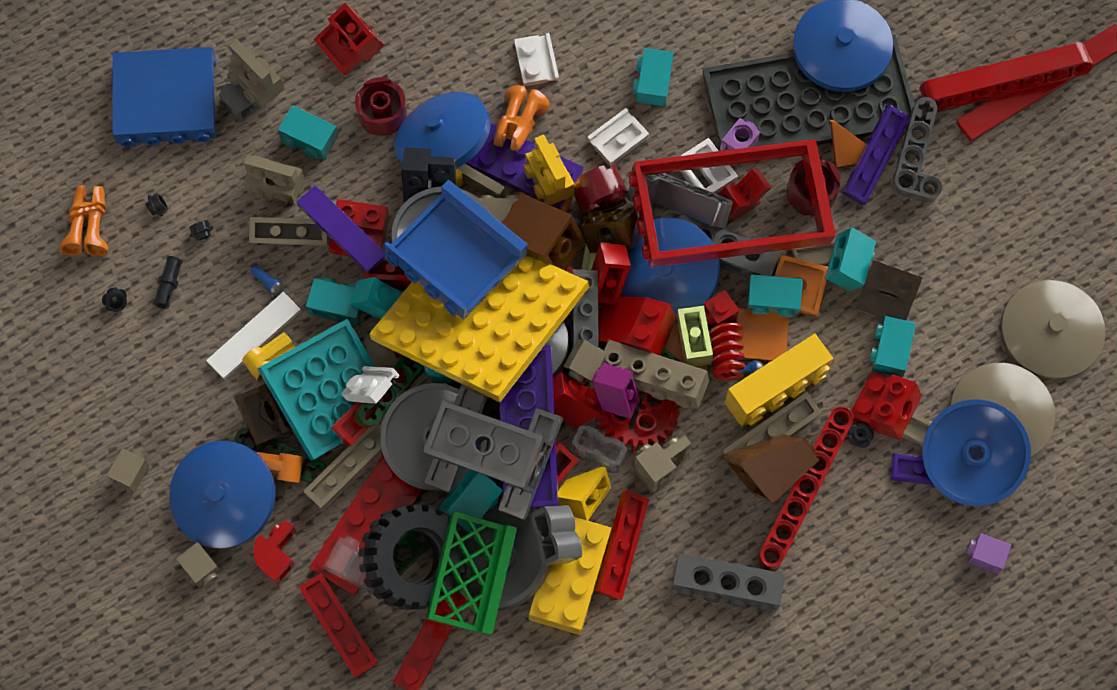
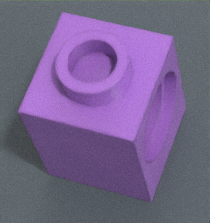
M739 118L722 139L720 150L754 147L758 143L760 131H758V128L753 123L745 122ZM736 137H745L747 141L740 142Z
M980 533L975 540L971 539L966 550V554L970 555L968 563L999 574L1004 568L1011 544Z

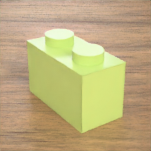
M704 306L678 309L676 322L684 363L694 367L711 365L713 353Z

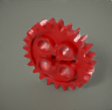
M644 392L646 395L632 430L628 429L632 417L618 420L615 417L618 416L617 414L601 410L600 402V414L595 417V421H601L598 427L599 430L606 429L605 439L613 436V445L621 441L623 442V450L629 444L632 445V450L635 452L637 446L643 447L646 444L652 446L658 440L665 444L667 436L672 437L673 428H677V419L680 415V411L676 410L679 405L669 399L658 400L651 396L650 393ZM655 401L659 406H651L648 402ZM640 424H648L651 428L645 429Z

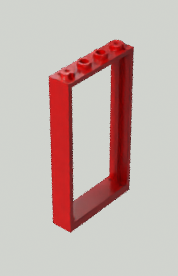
M816 139L636 161L633 164L632 170L628 172L630 187L634 186L635 189L633 207L635 211H639L640 220H637V229L639 235H643L644 238L642 255L644 260H648L649 268L831 244L836 236ZM802 156L817 231L659 252L646 175Z

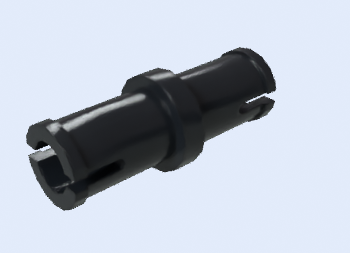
M167 256L162 276L158 277L157 283L159 286L153 301V305H156L158 308H169L173 291L178 286L177 277L183 263L178 257Z

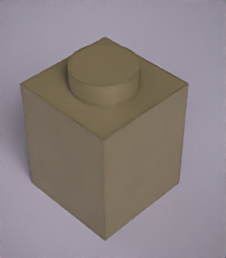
M577 340L563 368L570 371L568 376L581 383L583 379L592 381L595 372L600 367L607 353L585 340Z
M122 448L106 476L111 482L135 493L150 465L145 459L146 455L140 451L131 449L129 452Z
M198 542L176 558L199 588L203 585L208 587L218 579L217 574L221 572Z

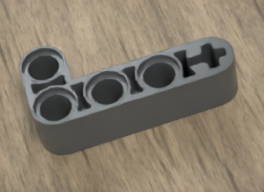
M929 97L920 98L911 111L892 181V188L896 194L923 202H932L937 199L943 187L939 178L921 173L937 113L936 102ZM926 107L927 115L923 121H919L922 115L921 108ZM912 131H921L924 135V139H914V137L912 136ZM905 155H915L917 157V163H908L905 159ZM905 177L909 179L911 187H901L899 178ZM923 185H933L935 194L929 195L925 193Z
M665 173L645 176L650 203L654 202L714 227H726L733 205L730 199ZM629 186L626 198L633 202L635 189L634 186Z

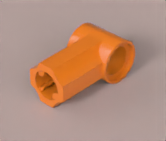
M256 452L268 465L273 478L280 481L300 483L303 456Z

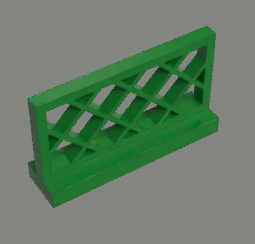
M452 511L426 619L466 629L481 635H492L517 528ZM458 519L466 521L471 530L470 533L461 538L456 531ZM485 527L494 529L493 539L486 545L478 533ZM474 536L480 549L469 555L463 541ZM458 545L465 558L453 564L449 557L450 549ZM483 552L487 559L486 568L478 571L472 558ZM467 562L474 575L462 581L456 568ZM452 572L458 585L447 592L442 582L444 576ZM477 579L481 587L480 593L472 598L465 585ZM461 588L468 602L456 608L449 595ZM443 599L447 601L452 611L444 617L435 615L437 603ZM468 606L474 612L472 625L464 623L459 614L460 611ZM452 616H455L456 620L449 619V618H451Z

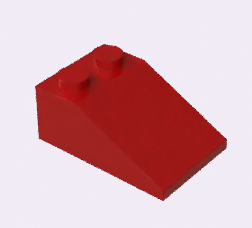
M619 297L617 304L603 303L598 314V346L606 348L608 341L611 340L660 356L677 317L668 303L647 297Z

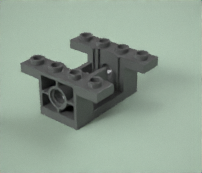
M461 384L454 404L442 400L423 452L434 459L424 483L452 493L461 466L508 484L498 510L526 520L563 418L536 408L529 429L525 430L482 415L481 413L488 396ZM490 440V449L486 452H481L480 444L482 441Z

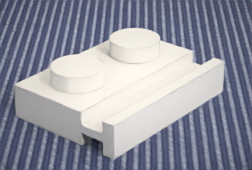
M549 33L545 36L536 35L514 39L524 87L559 80Z
M625 108L587 137V141L594 146L598 154L611 167L610 164H615L648 139L649 133Z
M364 366L362 368L363 374L352 377L347 382V387L341 395L347 401L376 404L392 385L391 379L398 378L399 374L394 368Z

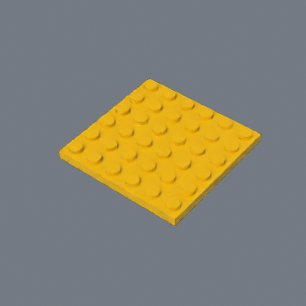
M526 255L464 320L458 315H451L445 309V304L439 299H432L425 292L421 284L412 282L369 334L371 340L501 402L588 290L589 284L587 280Z

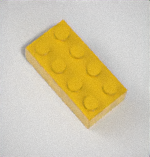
M813 334L729 388L725 405L742 428L748 424L750 427H753L764 419L762 415L768 411H771L772 414L777 412L785 405V400L790 397L793 400L806 392L805 388L813 383L814 386L822 383L827 378L826 374L831 370L830 366L834 358L818 336Z
M574 517L575 532L582 545V557L571 563L553 564L550 566L546 580L534 596L529 620L581 635L607 549L611 527Z

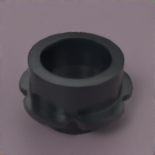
M155 193L152 196L148 195V202L145 203L147 209L153 216L157 214L162 217L163 213L168 210L165 200L159 193Z
M204 220L189 226L191 232L189 236L195 237L197 241L210 237V231L214 228L210 226L208 220Z
M112 287L102 296V304L105 305L108 311L119 312L127 305V294L123 289Z
M865 423L852 425L848 431L849 442L859 448L867 447L874 437L873 431ZM862 433L863 437H859L858 434Z

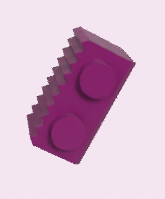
M607 362L603 363L600 370L595 372L592 380L597 393V399L602 407L601 410L631 418L640 401L631 370L627 371L626 368H617L616 365L612 367V364L607 365Z

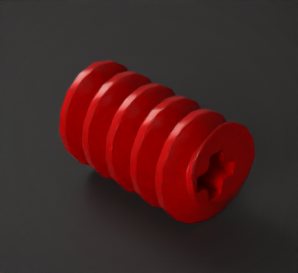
M722 323L710 331V337L712 338L711 347L713 348L712 366L714 367L712 374L716 379L731 381L744 377V374L738 371L743 370L745 364L737 362L745 358L743 353L738 352L744 349V345L738 343L743 339V335L736 333L743 329L739 323Z

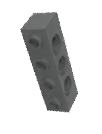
M686 215L683 219L700 228L707 234L714 245L753 240L745 234L737 235L729 232L727 228L714 227ZM781 251L752 254L757 257L758 260L756 261L747 260L746 255L719 259L720 268L748 279L751 274L772 276Z
M568 271L575 276L587 280L589 288L564 319L568 334V352L565 362L577 340H585L598 348V271ZM563 368V374L568 376L570 371Z
M679 553L672 590H676L677 595L683 597H693V594L704 596L703 599L709 602L717 603L720 599L730 601V605L745 608L746 604L757 606L758 611L772 613L773 609L778 610L780 607L785 574ZM704 574L708 578V583L706 585H699L695 582L694 576ZM730 579L733 581L735 588L733 590H725L721 586V581ZM750 584L758 585L761 589V594L757 596L751 595L747 590V586Z

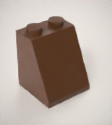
M523 193L513 203L510 212L501 222L528 244L527 255L564 271L567 270L585 244V240L571 214Z
M786 434L739 448L722 456L754 496L770 503H774L819 461L814 454L815 448L808 440H801L797 436L792 437Z

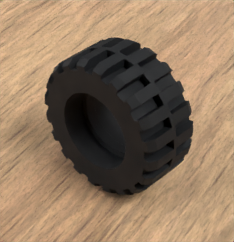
M408 505L384 512L380 515V519L374 520L369 525L370 532L364 533L361 540L365 542L364 548H359L358 556L363 557V564H360L359 568L360 573H366L367 578L363 581L367 587L374 589L372 594L377 599H383L384 604L388 606L399 607V609L404 610L426 609L429 606L449 524L448 514L443 511L437 512L435 507L429 505ZM406 532H418L423 535L433 551L431 571L419 583H409L402 579L393 563L394 546L400 536ZM458 545L450 549L449 557L453 564L465 558ZM462 564L456 568L459 575L466 574V565ZM452 572L444 576L442 583L447 592L458 585Z

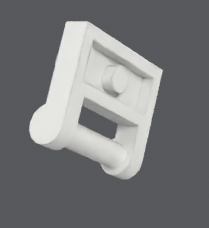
M707 138L681 156L716 152L718 149ZM730 165L699 169L710 184V186L705 188L692 170L680 171L688 183L715 194L738 179V175Z

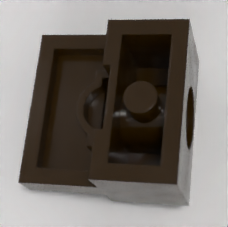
M631 207L625 211L624 209H611L604 213L597 211L588 215V219L580 225L589 253H597L600 243L625 245L626 250H633L644 239L643 235H639L637 229V220H640L639 211H635L634 207Z
M872 260L856 309L881 318L889 316L907 320L923 277ZM879 290L898 296V298H894L886 294L880 293Z
M266 383L234 397L254 446L293 431Z

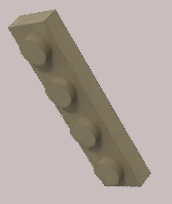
M804 392L722 449L721 452L724 455L725 453L781 434L790 436L820 415L821 411L808 392Z

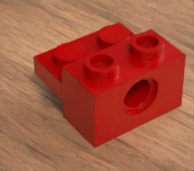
M346 3L327 19L330 24L313 39L345 76L363 59L368 62L385 46L358 13ZM343 36L349 41L348 44L342 39Z
M337 199L336 206L382 249L390 218L388 207ZM330 239L328 248L330 254L349 256L337 243Z
M871 372L851 410L853 420L875 428L877 433L901 440L922 398V394L914 381L893 374L891 377Z

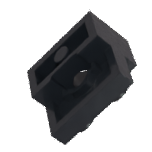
M405 147L401 166L403 202L405 203L409 198L426 189L442 187L448 180L457 186L455 158L431 156V149Z

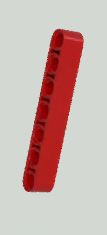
M1074 43L930 79L920 85L919 91L922 98L929 97L936 102L937 112L1083 76L1092 70L1093 63L1083 43Z
M836 407L830 413L814 445L816 450L814 454L824 469L816 471L811 467L795 482L759 553L758 564L763 570L775 571L782 564L853 423V414L847 407ZM842 417L846 421V425H837L834 418ZM822 440H832L835 444V447H825L822 443ZM808 484L812 488V493H803L799 485ZM797 507L801 515L798 517L791 516L787 508ZM779 529L787 531L789 538L787 540L779 539L776 531ZM767 552L774 553L778 561L769 563L765 560L764 554Z

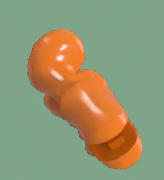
M520 85L509 87L504 94V101L508 107L505 115L497 121L494 145L502 147L505 140L509 139L512 140L510 150L517 152L536 124L533 116H541L548 112L550 103L546 96L535 89L531 90L521 116H516L526 101L527 90Z
M78 185L69 210L70 215L67 219L71 222V228L68 235L60 242L59 250L65 255H80L84 247L85 252L91 256H106L108 254V245L99 235L101 217L104 216L106 210L103 186H94L92 203L86 202V186ZM88 221L87 232H86V236H85V239H84V245H83V242H82L83 222Z

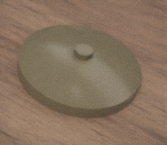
M1043 280L1023 287L1010 299L1001 318V337L1007 353L1018 366L1039 378L1064 380L1083 373L1096 361L1105 342V323L1098 306L1083 290L1066 282Z
M990 363L980 366L964 376L952 394L950 406L965 400L979 399L997 403L1011 411L1020 420L1028 434L1031 458L1041 451L1052 435L1055 425V408L1051 395L1045 385L1034 374L1020 366L1008 363Z

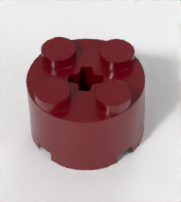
M378 77L366 81L355 96L358 120L369 134L378 136L393 134L398 131L407 117L404 91L399 85L393 83L388 78Z
M801 160L795 165L790 174L786 193L792 207L802 215L808 216L814 215L804 163ZM820 160L831 208L838 195L841 178L837 168L831 162Z
M610 164L612 169L606 170L603 165L587 171L578 177L580 182L574 187V197L583 215L588 216L597 211L604 213V209L609 207L618 209L627 203L625 198L628 190L615 164Z

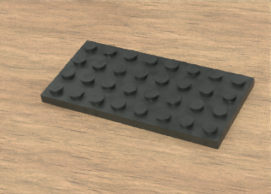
M896 34L892 35V56L883 75L870 86L852 92L832 91L813 83L800 70L794 53L703 68L702 74L720 147L722 139L739 118L745 122L753 123L758 128V131H760L758 143L754 146L756 147L816 139L817 145L832 143L830 120L836 121L857 138L871 136L886 105L889 104L910 116L915 103ZM736 137L740 142L747 141L745 137Z

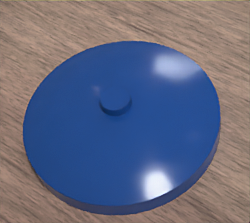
M825 0L814 5L799 20L793 38L794 57L803 74L818 86L837 92L857 91L876 82L887 69L893 51V38L885 19L871 6L857 0Z
M449 92L435 96L420 104L406 117L395 137V153L402 164L405 147L431 149V156L455 158L457 169L471 160L483 147L490 132V115L482 101L472 94Z
M677 218L654 220L659 252L714 245L707 234L688 221ZM644 239L633 250H627L631 266L622 288L624 297H647L668 303L677 317L678 309L703 306L704 302L712 298L717 288L720 276L719 259L649 268L648 260H644L642 255Z
M973 399L955 403L937 415L925 434L922 458L930 481L944 496L968 506H985L1007 498L1021 485L1030 466L1031 446L1024 426L1011 411L991 401Z
M214 441L203 444L191 451L180 462L173 475L169 494L171 511L179 528L190 539L201 545L212 548H232L242 545L258 535L270 519L275 503V484L272 473L263 458L245 445L230 441Z

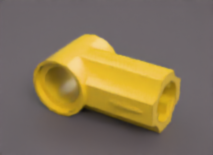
M283 332L262 348L256 347L243 356L242 362L257 381H262L263 378L258 368L295 348V345L288 335Z

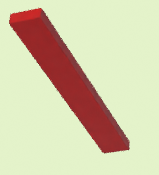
M1116 23L1083 43L1091 58L1093 67L1117 53ZM1075 78L992 98L958 119L956 124L967 139L972 142Z

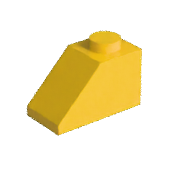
M599 467L567 479L558 490L559 506L568 505L574 517L588 521L611 489L606 467Z

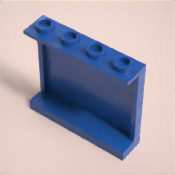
M213 47L113 53V137L116 143L124 147L135 146V143L159 145L161 142L171 141L174 144H182L186 140L209 142L211 139L217 138L215 130L214 86L216 56Z
M449 180L441 187V195L392 244L388 242L384 244L385 258L392 266H399L403 269L410 281L421 284L425 292L432 299H439L445 304V309L451 315H458L463 320L527 255L528 247L526 242Z

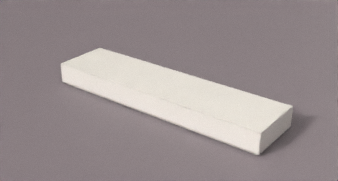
M282 292L206 360L207 363L226 380L244 364L242 358L247 352L256 347L262 348L301 313V309Z

